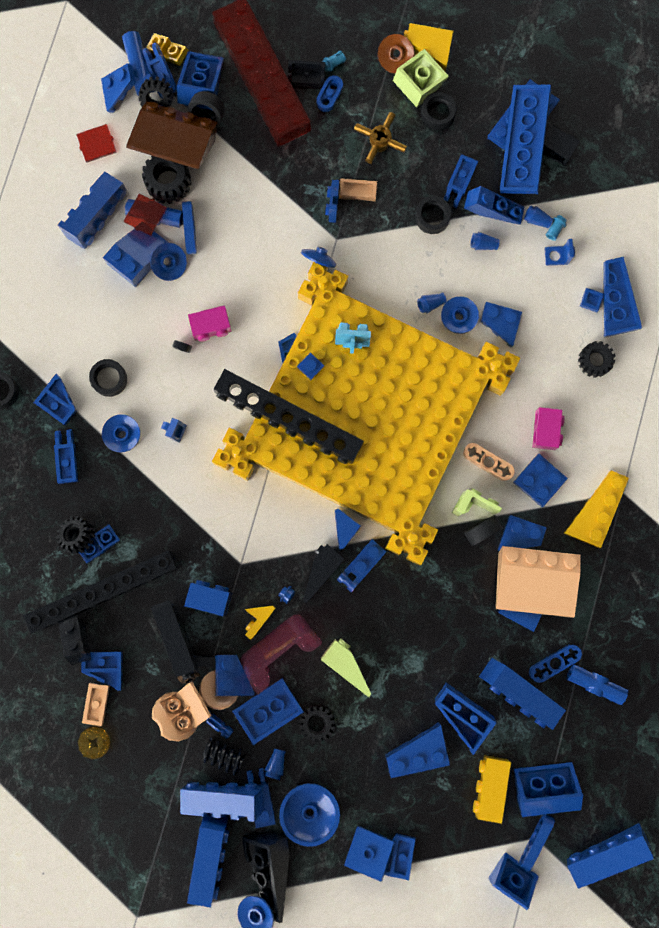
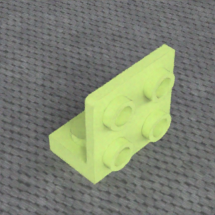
M467 489L461 494L452 513L456 516L468 513L473 503L492 514L501 512L502 508L498 506L499 503L497 501L481 497L482 493L479 491Z

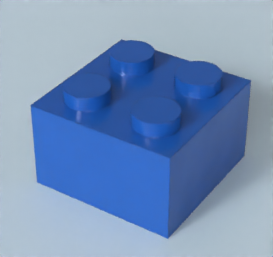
M197 580L196 583H190L184 606L226 616L233 593L228 592V587L216 585L215 588H212L210 583Z

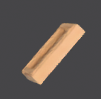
M340 179L339 199L376 201L377 181Z

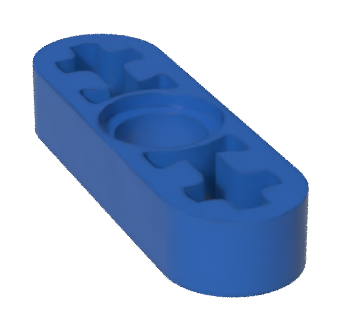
M192 201L182 202L187 255L197 254Z
M567 645L531 666L529 676L535 682H544L581 659L582 652L576 645ZM569 649L576 650L575 658H566L567 663L565 664L560 654L562 653V656H566L570 653ZM553 658L560 660V667L557 669H553L550 666V661ZM547 667V669L551 671V673L549 674L548 671L542 672L541 678L537 676L534 677V674L536 673V668L538 670H543Z
M548 814L541 816L519 860L521 868L527 871L532 869L554 826L555 818Z

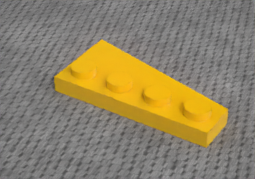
M612 470L609 471L564 534L594 547L601 548L629 478Z

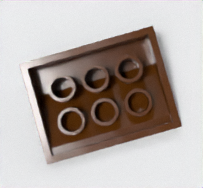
M146 101L140 109L126 148L199 169L215 143L217 122L209 118L195 116L189 112H181L172 107H164L155 102Z

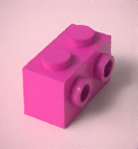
M225 305L188 314L195 341H207L213 336L224 337L229 332H232Z
M539 407L535 411L532 448L556 450L562 445L563 434H560L565 421L562 410Z

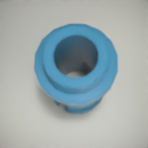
M341 50L329 58L325 57L322 61L325 62V71H333V68L344 63L346 58Z
M560 215L554 217L551 227L545 234L546 237L555 241L562 228L566 227L567 220Z

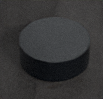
M174 340L172 345L173 348L186 353H190L192 349L191 345Z

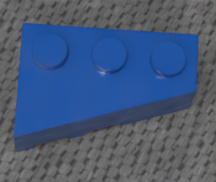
M446 682L435 697V704L474 755L495 726L496 719L492 714Z
M439 722L385 754L391 778L450 765L442 727Z

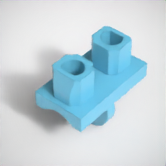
M340 323L339 328L336 329L335 345H343L344 348H350V354H354V348L370 347L371 331H369L367 324H359L357 330H350V324Z

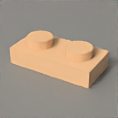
M89 683L82 723L103 726L110 685Z

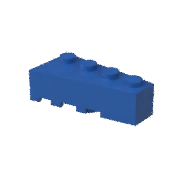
M491 658L479 675L482 680L491 685L490 690L497 695L502 693L506 696L504 700L515 707L516 704L520 706L521 709L519 711L528 718L531 715L535 717L534 722L543 729L547 726L553 730L566 711L509 667L494 658Z
M640 823L582 852L571 854L567 859V867L579 889L650 861L654 857L651 845Z

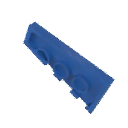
M624 257L606 260L603 263L604 338L641 330L642 324Z

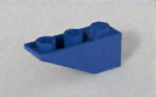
M480 186L468 191L464 209L479 216L520 225L525 207Z

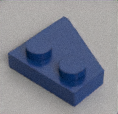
M486 302L480 322L489 327L497 337L500 336L509 347H513L522 312Z

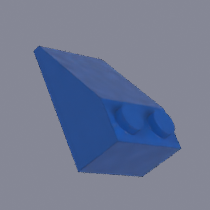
M188 51L177 83V104L188 106L194 94L200 91H207L217 96L224 58ZM197 105V107L212 110L210 107L206 105Z
M142 222L116 242L104 255L103 259L108 266L136 288L151 270L150 258L153 250L160 244L168 242Z

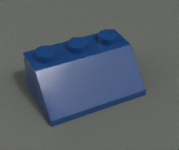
M572 762L514 769L517 800L522 817L582 809L583 794Z

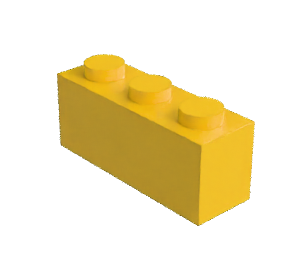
M484 755V759L480 760L479 772L482 773L481 779L477 780L476 784L478 799L473 804V813H475L479 820L502 823L511 765L508 759Z

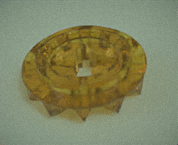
M90 727L84 730L78 740L79 751H81L84 757L91 760L104 756L110 746V738L107 732L100 727ZM98 737L96 742L98 747L94 746L89 750L91 743L88 739L93 740Z

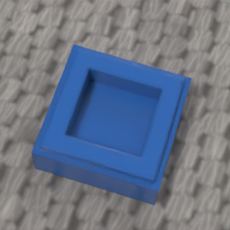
M586 288L579 307L598 312L604 293Z

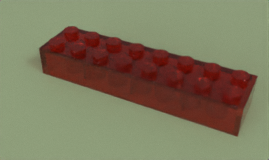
M237 0L213 11L214 24L277 146L279 147L311 132V121L247 0Z

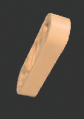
M470 443L464 448L463 455L466 460L496 478L508 481L514 476L515 470L511 464L478 444ZM472 448H475L476 454L481 455V453L483 452L484 455L480 458V461L478 462L476 460L479 457H477L476 455L470 457V452L468 451V449L471 450ZM485 457H491L494 460L492 467L484 465ZM499 462L501 463V465H499L498 467H500L501 469H505L507 467L508 473L510 475L502 476L503 472L501 470L497 469L496 472H494L493 469L497 467Z

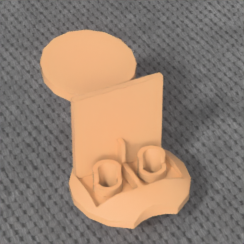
M214 670L203 677L199 693L193 682H190L179 692H170L161 696L152 709V719L159 725L161 736L170 741H182L188 739L195 733L198 725L211 717L207 707L215 710L229 708L238 696H215Z

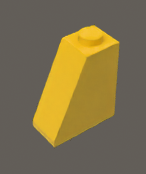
M410 23L409 30H405L404 36L411 41L414 48V56L425 49L438 65L446 71L453 31Z

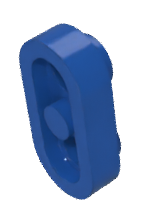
M330 76L326 79L317 96V107L319 110L328 112L334 108L343 90V81L340 77Z

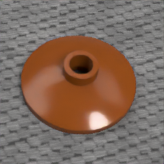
M401 34L387 36L378 48V59L381 66L391 73H396L397 68L414 57V48L411 41ZM395 50L400 51L399 57L394 55Z

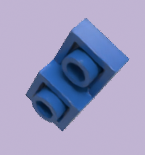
M107 525L95 533V538H91L94 542L93 544H88L90 548L88 550L84 548L85 552L79 553L88 564L118 543L120 539L111 526Z

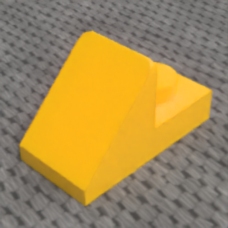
M266 606L245 609L257 619L255 622L251 620L245 628L248 631L245 636L252 640L276 607Z

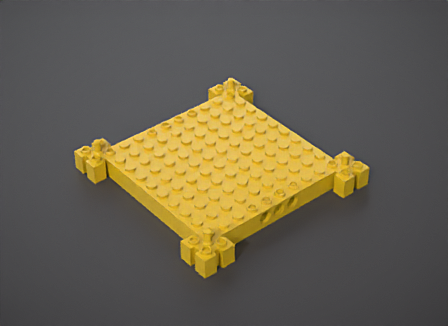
M313 262L308 271V280L310 282L304 279L298 291V299L312 305L269 392L363 440L364 442L353 464H343L337 460V456L333 454L328 456L322 453L320 447L316 445L311 447L303 443L302 438L298 436L294 438L286 434L285 429L281 427L276 429L270 426L268 420L255 418L246 437L242 433L228 428L222 440L226 447L224 450L218 448L212 463L226 471L231 466L234 468V475L248 481L255 468L254 465L250 464L253 462L396 532L398 536L392 534L385 549L397 555L404 551L408 553L407 560L420 566L428 553V550L423 548L425 543L432 544L438 532V529L426 523L419 527L424 513L486 384H489L487 390L501 396L511 379L506 374L511 376L520 357L509 352L500 355L498 354L499 347L485 342L476 358L343 294L348 284L349 276L338 270H334L333 274L328 272V267ZM339 324H350V330H357L359 324H367L369 331H371L370 347L354 348V354H350V348H344L343 345H335L336 329L339 328ZM310 352L324 365V368L312 380L297 368ZM272 405L265 408V411L269 414L274 413L276 410ZM286 414L282 420L289 423L293 420V416ZM303 423L299 428L301 431L307 432L311 427L309 424ZM320 432L317 434V438L320 441H325L328 435L325 432ZM337 441L334 444L338 450L345 448V444L342 441Z

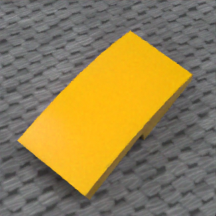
M155 33L146 47L150 53L154 54L152 44L157 43L165 60L178 66L182 64L188 53L186 46L173 43L168 37Z

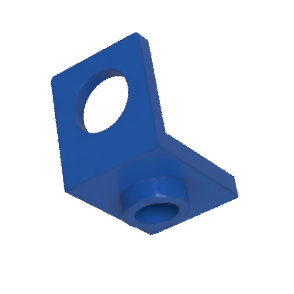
M568 239L564 246L545 247L546 266L568 265L573 257H575V247L573 246L572 239ZM550 252H558L560 255L559 260H551Z

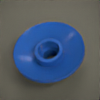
M163 243L153 250L150 265L153 273L158 278L165 281H173L184 273L187 259L184 251L178 245ZM165 258H168L169 263L167 265L164 264Z
M317 247L316 250L302 249L301 251L304 257L322 266L335 268L337 265L327 255L328 251L322 247Z
M454 297L444 304L441 311V319L449 331L463 334L471 331L476 326L479 319V311L472 300L466 297ZM457 314L462 315L461 320H458L456 318Z
M122 414L115 415L105 422L102 428V439L104 444L112 451L127 452L137 445L140 439V428L132 417ZM124 431L126 433L125 437L120 438V432Z
M248 896L240 902L238 906V920L242 928L273 927V912L264 899L258 896Z

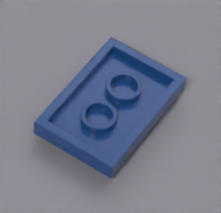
M283 678L233 710L234 715L253 745L304 712Z

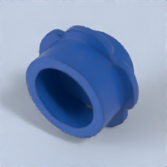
M292 586L284 587L278 595L280 602L288 604L296 593V591L291 589Z

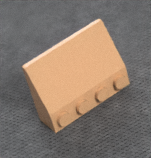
M502 546L498 553L496 609L574 618L580 579V555Z

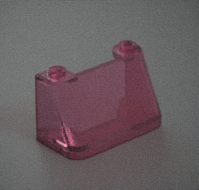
M301 615L289 617L241 657L240 661L243 670L257 694H260L269 686L270 676L268 673L270 669L267 666L293 645L297 644L303 651L311 652L322 644V640Z

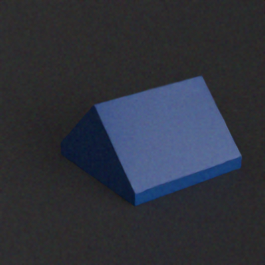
M335 509L339 550H343L361 526L340 509Z
M505 852L488 879L493 887L528 910L539 876L531 870L527 871L521 868L519 861Z

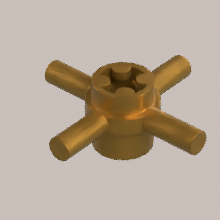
M389 112L384 124L376 126L373 130L356 123L354 130L368 136L372 148L365 160L367 163L372 164L377 152L385 151L388 146L403 153L406 151L407 146L393 140L389 130L396 116L394 113Z

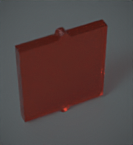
M107 124L76 134L80 144L79 149L83 152L86 163L117 153L113 143L114 138L111 136Z
M139 193L123 222L135 228L136 231H141L151 236L167 208L155 202L154 198L149 199Z

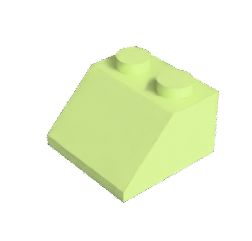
M424 49L397 68L393 81L410 101L418 107L428 95L437 91L446 81L448 75Z

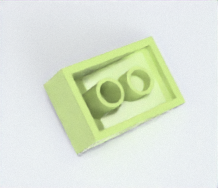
M334 639L322 655L321 660L366 696L370 697L371 692L349 650L350 645L342 639L339 641Z

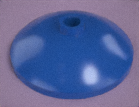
M312 783L302 784L293 788L284 797L279 813L280 824L287 837L296 844L308 847L317 846L329 840L335 833L340 820L339 805L334 795L325 787ZM312 809L314 813L312 815H308L306 813V810Z

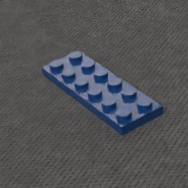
M513 85L500 193L538 194L551 85Z

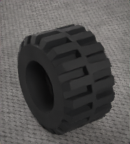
M151 155V160L147 159L145 161L147 166L142 168L144 172L142 173L143 182L150 196H153V199L156 201L159 199L160 203L163 204L165 201L168 204H172L174 200L177 203L180 201V197L184 199L186 197L185 192L189 193V186L192 183L188 166ZM171 171L177 174L175 180L169 184L157 182L158 177L164 172Z

